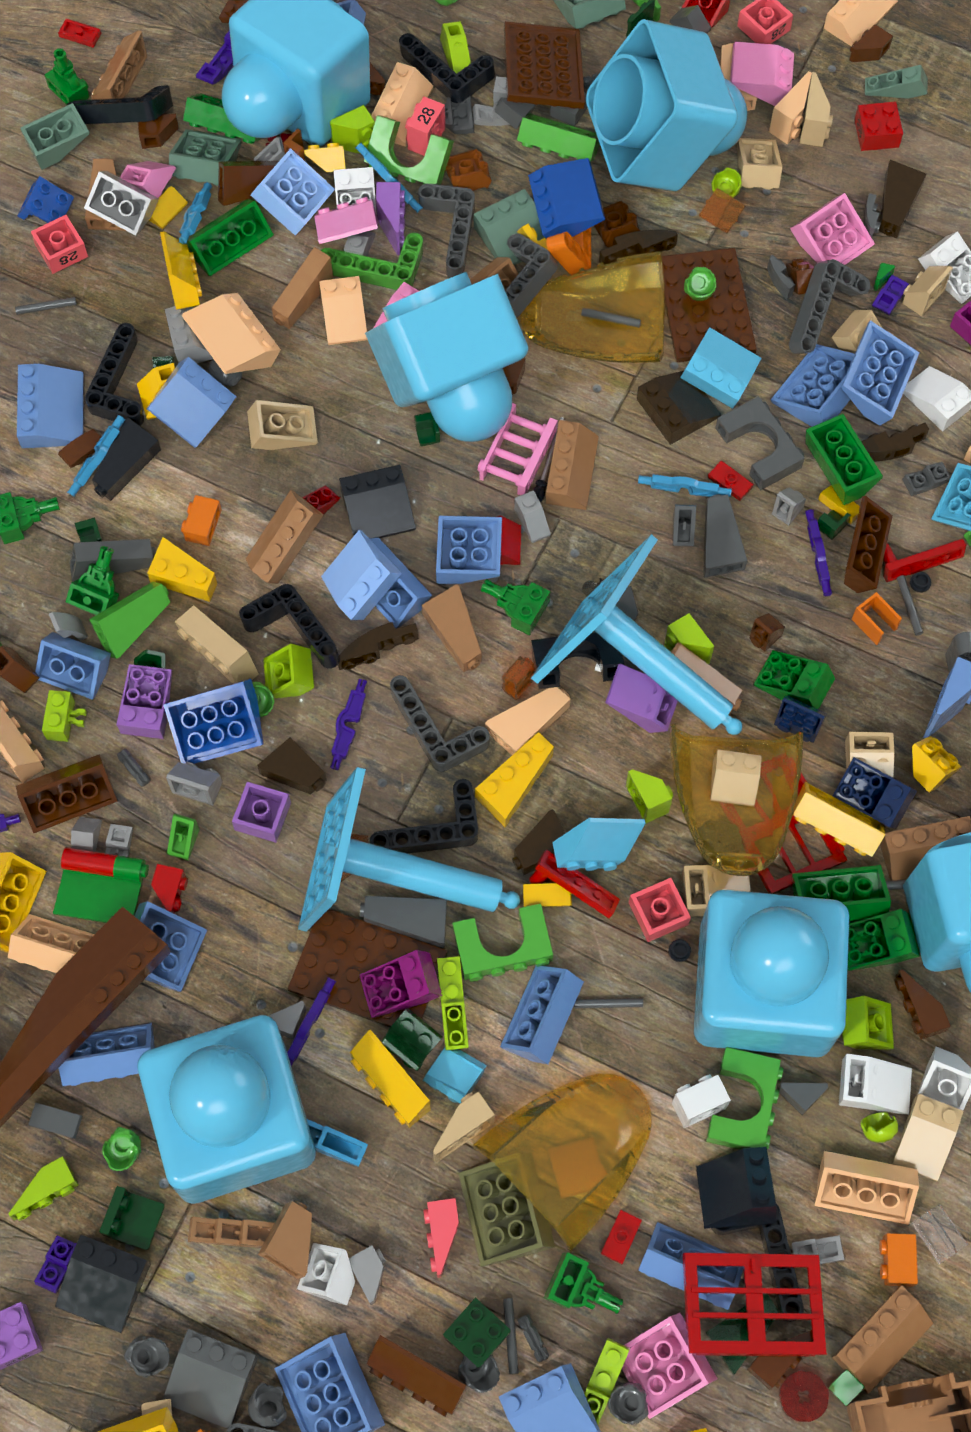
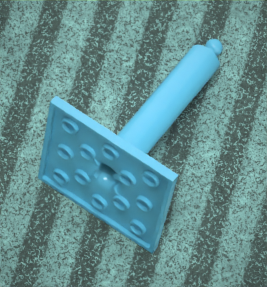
M651 534L581 602L531 679L538 684L586 637L595 631L708 727L715 729L722 723L729 734L737 735L742 731L743 725L739 719L728 715L733 708V704L616 606L658 540Z
M356 767L326 805L298 930L307 932L336 902L343 872L489 912H494L498 903H503L509 909L517 908L520 903V896L514 891L502 892V880L351 839L366 769Z

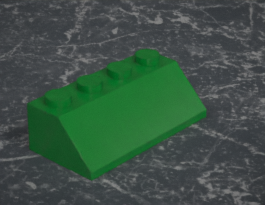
M202 93L187 97L183 121L189 122L190 126L207 127V131L213 133L220 131L229 138L240 137L243 138V142L250 144L261 140V138L248 136L233 126L226 116L222 99Z
M246 199L190 235L185 244L188 245L189 252H193L194 259L208 276H212L274 236L256 201Z
M844 414L806 429L805 444L843 505L865 496L883 478L882 473Z
M881 865L792 874L794 896L840 901L848 909L849 921L868 919L888 913L890 910L891 898Z

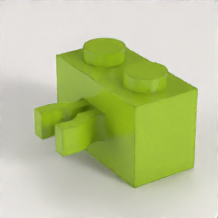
M49 690L42 732L47 740L68 742L71 724L77 727L85 726L83 720H77L75 717L80 715L86 716L87 711L86 709L74 710L75 700L71 692Z

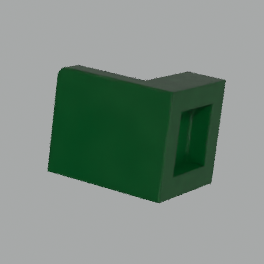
M432 413L414 415L415 429L420 446L440 443L439 427Z
M834 510L828 515L824 512L818 519L819 530L833 540L848 525L851 515L847 513L844 517H841Z
M95 517L74 523L80 542L102 541Z
M144 650L134 658V665L165 669V653Z

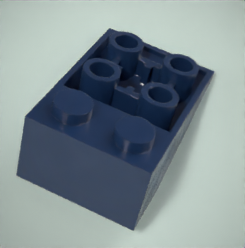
M787 695L782 700L774 725L783 732H791L797 735L802 741L814 743L827 713Z
M853 757L833 796L882 824L897 829L917 790Z

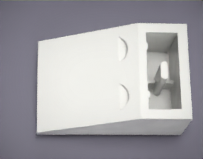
M373 167L334 170L336 205L348 202L349 205L355 204L356 199L367 197L368 200L373 199L376 210Z
M957 231L945 236L919 257L918 260L925 270L929 266L953 267L945 290L962 304L971 297V251Z
M846 1054L842 1059L839 1105L909 1115L912 1068L873 1057Z

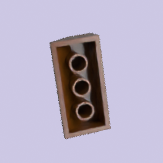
M862 496L844 584L856 593L877 589L893 515L867 496Z
M100 754L16 786L18 798L33 833L118 802Z
M381 1335L367 1362V1366L371 1368L369 1371L371 1374L379 1379H382L383 1376L391 1379V1386L402 1392L405 1388L413 1392L411 1396L413 1399L422 1404L428 1401L435 1405L433 1410L446 1417L447 1413L453 1415L467 1389L465 1384Z

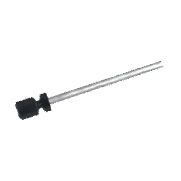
M557 430L541 480L536 481V487L533 489L540 502L543 501L544 490L547 488L545 478L553 456Z

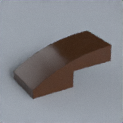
M92 429L67 444L59 451L58 455L70 468H73L85 462L88 455L95 452L94 447L101 436Z

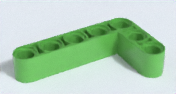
M418 233L408 234L397 263L331 248H323L321 251L331 257L333 276L341 278L359 276L360 282L397 290L403 282L413 286L423 256V238Z

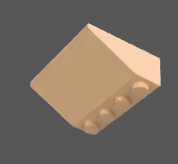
M238 293L222 294L182 314L183 319L224 374L272 367L281 350Z

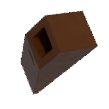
M903 969L899 970L895 975L894 982L897 990L903 994V1005L906 1012H910L913 1021L911 1024L914 1033L918 1034L920 1040L946 1032L951 1025L942 1004Z
M812 1330L785 1341L813 1342ZM757 1356L747 1370L769 1390L774 1386L779 1388L787 1378L784 1373L789 1367L794 1369L802 1360V1357Z

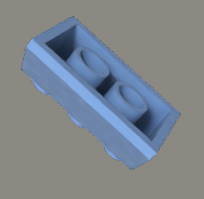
M52 632L41 640L35 673L40 677L38 679L40 681L93 700L106 676L111 653L68 637L63 638L61 635Z

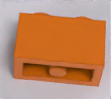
M195 495L193 502H190L187 512L189 515L187 520L183 521L181 527L185 541L210 546L222 511L219 500Z
M887 1233L879 1243V1251L884 1258V1264L880 1266V1277L884 1279V1286L902 1285L913 1287L917 1285L916 1234Z

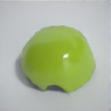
M729 167L716 173L711 183L713 193L717 198L724 200L734 198L742 187L741 175L737 170Z
M880 1112L863 1118L860 1124L865 1137L876 1143H884L891 1140L898 1132V1122L895 1116H892V1119L887 1112Z

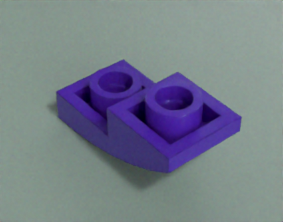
M58 1235L56 1236L45 1256L46 1261L34 1280L35 1285L57 1294L64 1280L76 1243Z

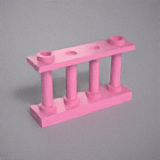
M512 403L511 413L507 422L498 431L485 460L481 459L477 470L480 471V480L484 481L487 473H491L516 483L518 495L526 494L555 436L558 420L550 418L547 424H538L517 416L516 404ZM515 423L539 432L541 438L539 441L536 440L534 442L510 433L508 430L511 424ZM506 439L532 449L533 454L531 458H524L501 449L500 446L503 440ZM495 456L524 466L525 471L523 475H517L491 464Z

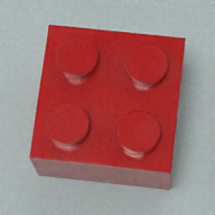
M885 102L858 105L854 121L861 151L899 148L903 129L897 103Z

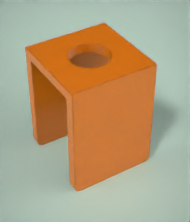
M876 592L855 609L852 620L878 645L884 632L865 612L872 608L894 631L898 629L902 618Z

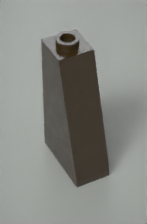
M893 160L889 161L885 174L879 232L898 238L922 189L926 173Z

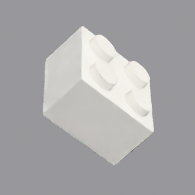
M709 1074L698 1080L699 1083L692 1087L690 1084H686L677 1089L678 1093L675 1094L672 1105L683 1128L726 1110L731 1100L719 1075L712 1077Z

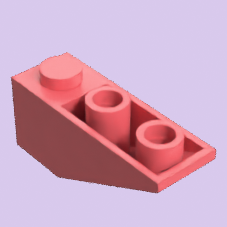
M455 1198L427 1202L428 1209L423 1210L425 1224L430 1223L431 1233H427L428 1248L434 1249L435 1256L430 1258L432 1272H437V1278L442 1276L459 1227Z

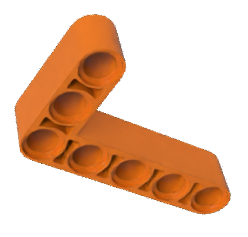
M591 227L573 237L568 232L547 237L546 245L548 251L569 274L573 275L591 269Z

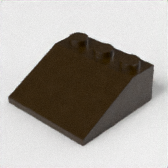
M684 371L655 377L639 386L637 392V401L670 445L721 416V413L705 392L680 378Z

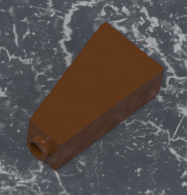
M219 161L218 201L223 206H228L252 198L251 193L279 161Z

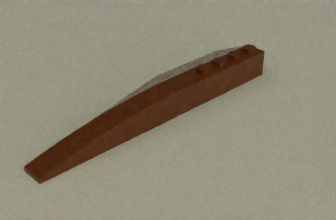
M121 907L56 973L1 1062L0 1127L171 953L168 945L124 907Z

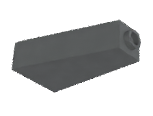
M717 494L707 499L705 512L704 578L741 571L746 568L747 557L728 494Z
M150 539L74 543L69 562L72 582L80 579L88 571L89 564H96L101 546H107L109 549L112 548L114 550L109 565L114 574L150 568L156 554L155 547H151Z
M365 896V903L360 905V917H364L365 922L445 949L447 900Z

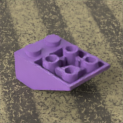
M377 182L376 205L379 225L396 254L400 255L401 247L404 244L405 191L401 190L400 182Z
M129 664L116 724L121 734L164 739L167 716L163 704L168 703L170 698L171 669Z
M618 664L605 703L647 732L655 733L668 731L677 700L648 675Z

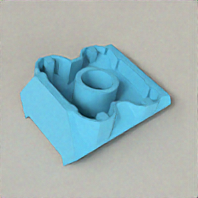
M444 1048L426 1073L423 1081L433 1089L447 1095L448 1099L452 1102L461 1104L460 1100L471 1093L482 1077L487 1065L460 1049L446 1050Z

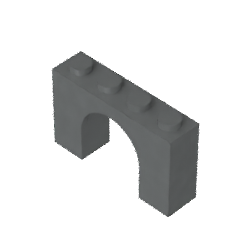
M759 396L717 418L715 429L726 444L749 432L762 433L768 436L774 443L775 451L751 466L749 475L760 490L802 468L805 459L802 450L795 446L791 435L783 430L779 419L772 415L768 404L763 402Z

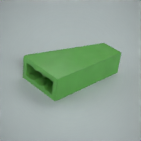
M151 582L89 619L104 650L111 653L110 657L119 658L170 603L168 598L169 592L163 584Z

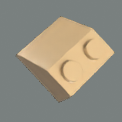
M929 266L925 272L921 271L917 275L915 283L913 285L909 284L903 292L905 297L902 304L923 316L945 291L953 267Z
M717 750L712 766L710 801L754 807L760 779L761 756Z

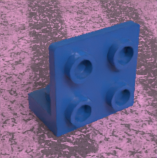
M39 176L32 184L17 216L25 220L28 215H35L49 223L67 214L74 197Z

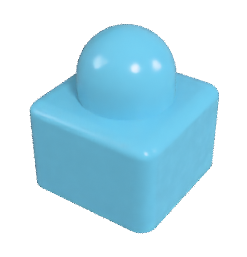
M248 0L230 17L229 30L234 67L226 76L223 84L222 104L227 118L240 132L255 138H270L283 133L287 129L294 132L298 128L301 130L303 140L311 145L322 147L332 138L330 127L332 119L362 105L366 106L370 102L368 31L359 20L348 14L333 0Z
M645 19L638 22L590 85L586 94V104L612 180L617 183L678 191L709 156L721 154L733 147L742 136L747 123L745 99L740 90L732 82L724 78L709 36L703 31Z
M464 272L382 308L387 322L371 329L365 335L395 404L400 407H409L426 401L435 422L442 431L460 441L478 442L495 435L507 422L512 408V392L503 368L523 359L529 349L499 275L496 274L472 285L467 272Z
M970 832L948 839L932 847L904 882L903 889L924 967L934 972L961 968L966 986L971 993Z
M719 890L713 893L708 901L700 925L694 1035L696 1040L706 1047H729L737 1050L808 1057H822L826 1055L846 1025L849 912L847 907L842 902L832 899L735 890Z
M258 1015L147 1050L140 1056L137 1068L166 1178L185 1202L191 1204L200 1203L305 1169L313 1163L316 1149L284 1041L277 1023L271 1017Z

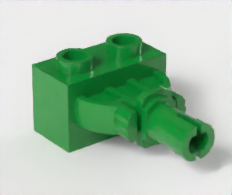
M61 48L56 49L53 53L55 57L54 67L45 74L48 88L66 105L72 101L87 100L90 98L88 84L84 79L77 77L72 69L73 63L67 59L66 52Z
M11 492L0 494V536L4 545L25 539L23 531L29 529L34 522L41 521L42 514L60 510L57 497L38 502L35 500V497L29 499L20 496L13 497Z
M107 546L100 547L96 564H89L88 571L80 579L71 582L66 603L94 615L117 603L119 593L115 592V585L112 579L114 571H111L109 567L114 553L112 548L109 549Z
M486 579L481 587V592H485L498 599L497 606L503 608L506 615L511 618V627L529 636L550 602V591L533 582L529 586H514L508 583L507 586L501 587Z
M568 1252L562 1253L543 1298L563 1308L586 1306L593 1310L595 1305L592 1303H595L618 1314L620 1307L610 1303V1301L622 1306L623 1299L594 1286L595 1284L603 1287L604 1282L596 1279L594 1273L588 1268L589 1262Z

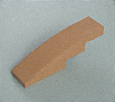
M191 1217L188 1242L262 1248L275 1223Z

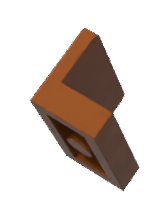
M297 128L283 143L284 151L286 154L291 148L305 161L301 130Z

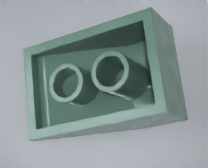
M73 103L20 127L24 139L41 170L61 161L90 134Z

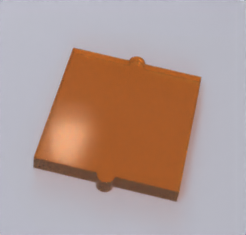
M716 188L710 199L706 200V205L699 214V217L728 234L734 223L738 222V217L746 206Z

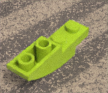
M460 956L437 958L439 986L442 993L440 997L445 1049L469 1048Z
M609 1338L606 1340L584 1392L597 1424L601 1420L630 1348Z

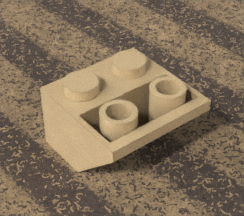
M854 310L835 332L832 339L839 350L855 354L870 320L882 328L872 310Z

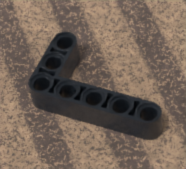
M406 33L399 38L401 56L447 98L449 97L453 103L463 102L495 77L494 61L488 55L479 57L456 74L413 34Z
M168 85L154 87L142 97L77 100L67 103V105L74 104L84 124L152 121L173 107L170 87Z
M122 323L117 327L88 388L85 401L92 415L115 421L117 415H120L124 419L130 418L140 426L144 422L141 405L136 401L113 395L138 342L135 329L130 323Z
M283 584L240 609L239 615L247 632H256L286 615L324 668L332 669L339 664L340 657L335 643L292 585Z
M459 779L453 785L456 822L377 831L371 835L370 844L374 845L377 841H384L386 843L383 846L384 848L406 854L474 845L478 840V823L471 782L467 779ZM459 789H466L468 793L460 795L457 791ZM468 809L471 811V814L464 816L460 811ZM465 830H471L474 832V834L470 837H467L463 835V832ZM443 833H450L452 837L450 839H443L441 835ZM427 835L430 839L427 842H421L419 837ZM400 838H405L408 840V842L404 845H400L397 843V840Z
M777 1204L776 1223L711 1228L718 1235L759 1228L765 1254H791L781 1211ZM774 1231L779 1235L780 1240L778 1243H773L769 1240V1232ZM768 1267L773 1288H780V1280L782 1279L788 1280L791 1288H799L794 1267ZM775 1294L779 1313H787L785 1310L786 1304H793L797 1308V1313H803L804 1306L801 1295ZM783 1319V1320H784V1321H787V1322H794V1321H796L797 1319Z

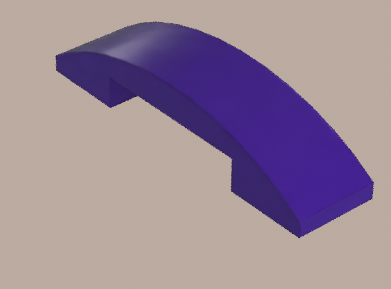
M230 30L224 37L225 43L209 64L204 63L196 74V78L213 85L222 80L232 69L233 57Z

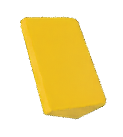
M170 186L159 197L149 221L163 230L188 202L175 188Z
M832 485L820 493L818 500L828 508L837 512L841 517H844L847 513L851 515L848 522L850 525L858 517L860 506L854 501L843 505Z

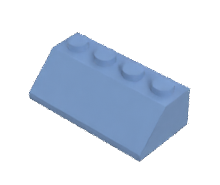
M378 537L371 538L370 540L402 573L375 605L389 622H393L394 627L397 629L422 610L421 605L429 601L432 594Z
M535 966L500 1047L532 1062L548 1065L584 981L567 969Z
M152 1023L92 1033L58 1068L62 1086H76L85 1082H100L104 1079L124 1078L127 1075L139 1074L137 1065L140 1056L147 1050L155 1048Z
M657 1222L638 1271L684 1291L683 1253L728 1252ZM697 1266L698 1287L738 1288L744 1267ZM699 1293V1298L726 1310L729 1309L735 1294Z

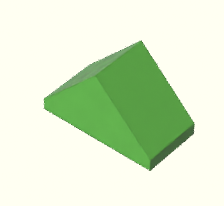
M178 814L173 815L167 849L168 855L185 860L189 859L199 833V827L195 819Z

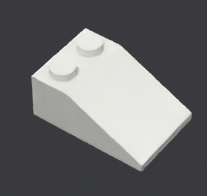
M931 366L908 382L903 392L942 432L971 410V390L962 382Z

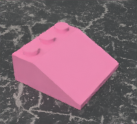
M734 42L730 82L738 89L776 106L792 89L794 53L779 45Z
M845 193L835 197L790 228L800 246L816 263L834 259L846 265L875 244Z
M367 197L356 199V203L351 205L348 202L338 204L337 209L330 210L329 207L319 209L318 214L314 216L319 244L377 229L379 223L373 199L368 200Z
M681 1313L668 1317L624 1345L630 1348L622 1370L629 1382L639 1383L645 1390L649 1419L718 1379L705 1355L689 1354L688 1329H686V1322Z

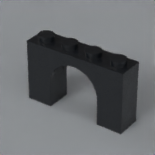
M596 632L586 637L561 661L563 662L572 657L590 658L599 665L603 682L613 681L618 664L624 665L623 655ZM558 637L531 640L535 671ZM560 663L538 683L539 689L560 687Z

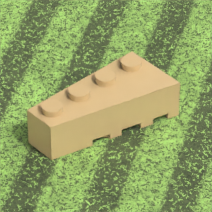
M194 605L175 621L179 629L177 631L178 635L184 641L188 640L191 646L197 652H200L208 662L213 664L232 684L248 679L253 680L259 675L248 651Z

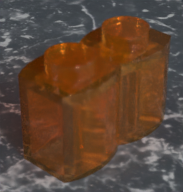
M519 656L502 676L504 682L502 684L503 691L515 700H518L534 681L531 677L535 672L534 663L530 659Z

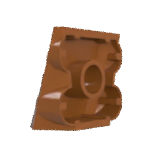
M478 149L449 156L446 171L453 187L468 188L472 191L484 187L488 189L492 180L489 175L488 164L483 161L482 153Z

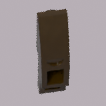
M643 230L615 237L613 246L600 251L599 264L603 269L608 266H614L622 260L631 259L637 254L641 260L652 258L662 251H669L677 244L678 234L676 231Z
M926 423L915 424L909 427L908 430L902 433L896 432L890 437L886 431L880 434L874 433L861 442L874 462L892 460L911 454L915 443L926 439L929 427Z
M390 622L361 635L339 655V670H350L359 664L374 663L377 659H380V650L387 651L397 645L412 644L415 640L419 639L416 623L395 629L393 622Z

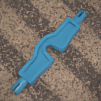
M362 143L357 145L356 149L386 182H399ZM401 184V190L405 191V202L418 213L423 207Z
M208 182L204 183L202 190L196 194L192 205L184 214V222L179 231L181 234L179 242L181 244L187 243L189 236L195 233L202 219L200 213L207 208L212 195L210 193L212 185Z
M117 415L113 424L108 426L94 447V455L85 460L73 479L74 483L67 491L68 494L75 497L81 486L83 487L93 471L102 462L109 447L120 432L119 428L125 421L123 417Z
M653 474L652 477L639 475L638 484L651 485L653 489L678 493L681 488H686L690 495L711 497L717 494H728L731 498L732 489L719 487V484L702 482L689 477H668Z

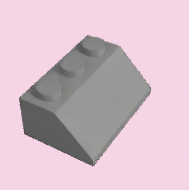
M99 171L84 208L137 236L152 217L159 198L108 171Z
M174 306L165 309L178 363L187 357L191 358L195 363L213 359L182 317L184 312L194 307L176 310Z

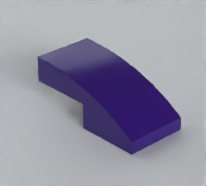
M891 275L872 306L890 315L903 297V292L909 283Z

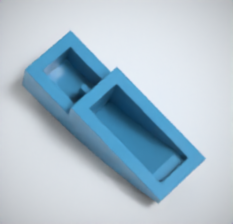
M307 1119L317 1152L359 1167L368 1144Z

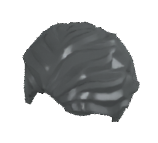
M214 359L208 368V373L225 386H235L241 380L243 374L242 372L224 374Z
M143 1335L130 1343L124 1355V1359L130 1364V1367L134 1369L136 1374L145 1378L164 1370L168 1366L170 1358L169 1349L162 1340Z
M493 1353L480 1368H477L466 1356L462 1358V1363L458 1369V1377L479 1393L490 1391L497 1385L500 1379V1372Z
M624 1382L612 1391L608 1400V1408L610 1413L622 1423L638 1424L649 1414L648 1403L646 1402L647 1395L639 1383Z
M260 1383L248 1400V1413L251 1419L262 1427H276L287 1417V1412L282 1402L283 1391L281 1387Z

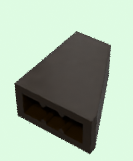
M291 737L257 765L262 776L310 795L314 791L321 790L327 781L325 772Z
M553 809L548 811L514 849L512 861L515 868L521 870L523 876L536 870L535 867L546 849L555 855L552 842L566 834Z

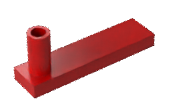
M963 539L897 560L889 544H886L883 558L885 563L883 577L886 582H890L902 575L908 576L963 558L967 545Z
M547 849L544 851L535 867L536 871L529 878L531 884H542L549 878L607 918L614 914L620 901L618 897L578 870L569 871L567 868H557L555 855Z

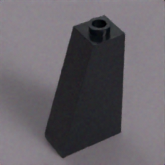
M128 417L123 422L119 430L120 432L112 442L92 479L95 487L94 491L103 498L105 496L110 501L161 451L159 441Z

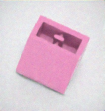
M152 161L129 164L124 169L120 178L159 198L166 184L172 178L176 167Z

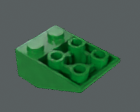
M772 650L753 685L780 700H783L788 695L819 709L835 677L826 663Z
M903 909L849 924L848 971L899 963L920 957L910 915Z

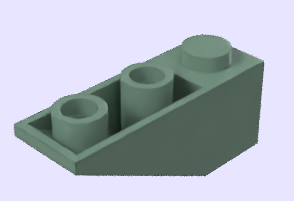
M921 65L865 78V95L909 99L927 94L928 78Z

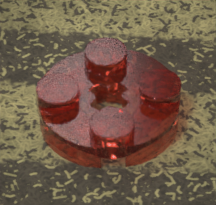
M798 1371L789 1375L780 1386L781 1408L790 1419L796 1422H811L821 1417L826 1411L829 1391L822 1379L814 1373ZM806 1390L809 1393L810 1401L800 1403V1396L797 1393L798 1391L804 1392Z

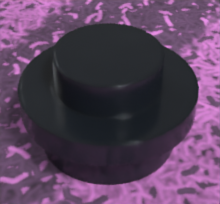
M918 572L912 575L910 586L914 591L923 593L929 590L931 579L927 573Z
M678 939L670 944L668 953L672 960L684 962L690 957L691 947L686 941Z

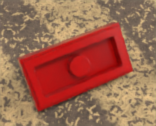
M66 18L58 34L61 38L94 48L101 35V30Z
M720 461L708 474V478L714 483L719 484L720 487L732 489L731 495L739 501L746 496L754 485L723 461Z
M620 1210L601 1255L622 1265L642 1220Z

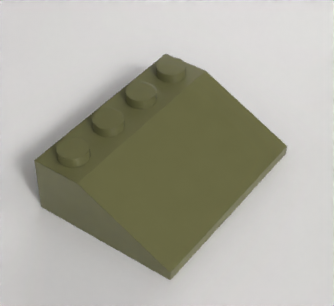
M518 1152L459 1173L481 1267L535 1254L555 1247L532 1153Z

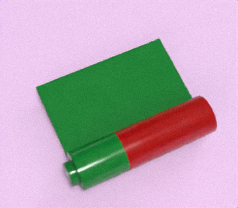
M65 847L61 857L63 874L53 914L107 923L121 907L135 915L143 878H146L148 875L149 865L146 864L144 859Z

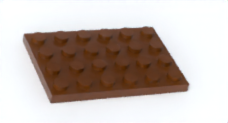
M505 21L504 45L507 101L584 109L585 95L580 30Z
M735 248L657 257V266L676 363L691 360L709 327L750 352L756 353L757 349ZM695 267H706L715 275L716 289L707 300L696 301L684 291L685 279L690 276Z
M328 909L312 926L288 986V991L315 1001L319 991L322 990L329 977L336 981L330 992L326 1005L391 1027L405 1009L371 1018L360 974L415 950L430 953L438 979L437 958H446L447 950ZM429 1002L410 1007L409 1009L423 1019Z

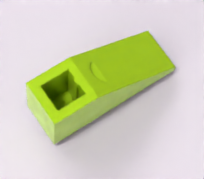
M461 21L442 24L440 41L449 67L457 74L471 64L466 35Z
M62 1156L42 1167L8 1213L13 1220L18 1219L20 1221L26 1219L32 1214L31 1211L40 1207V1209L51 1205L53 1199L58 1196L65 1197L75 1191L74 1188L79 1184L68 1161Z

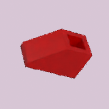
M157 864L151 886L165 910L173 914L176 911L179 912L182 904L180 895L182 890H186L188 878L183 869Z

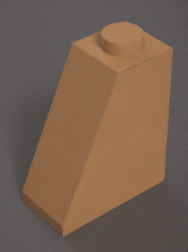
M291 1201L284 1205L258 1255L293 1277L300 1279L306 1276L308 1270L312 1213L306 1210L307 1206L299 1201Z

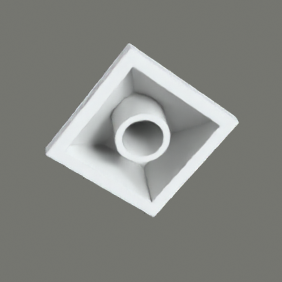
M935 1047L926 1067L918 1094L964 1110L971 1095V1067L958 1055Z
M313 1243L308 1258L307 1274L300 1279L297 1289L331 1302L347 1305L355 1284L347 1251Z

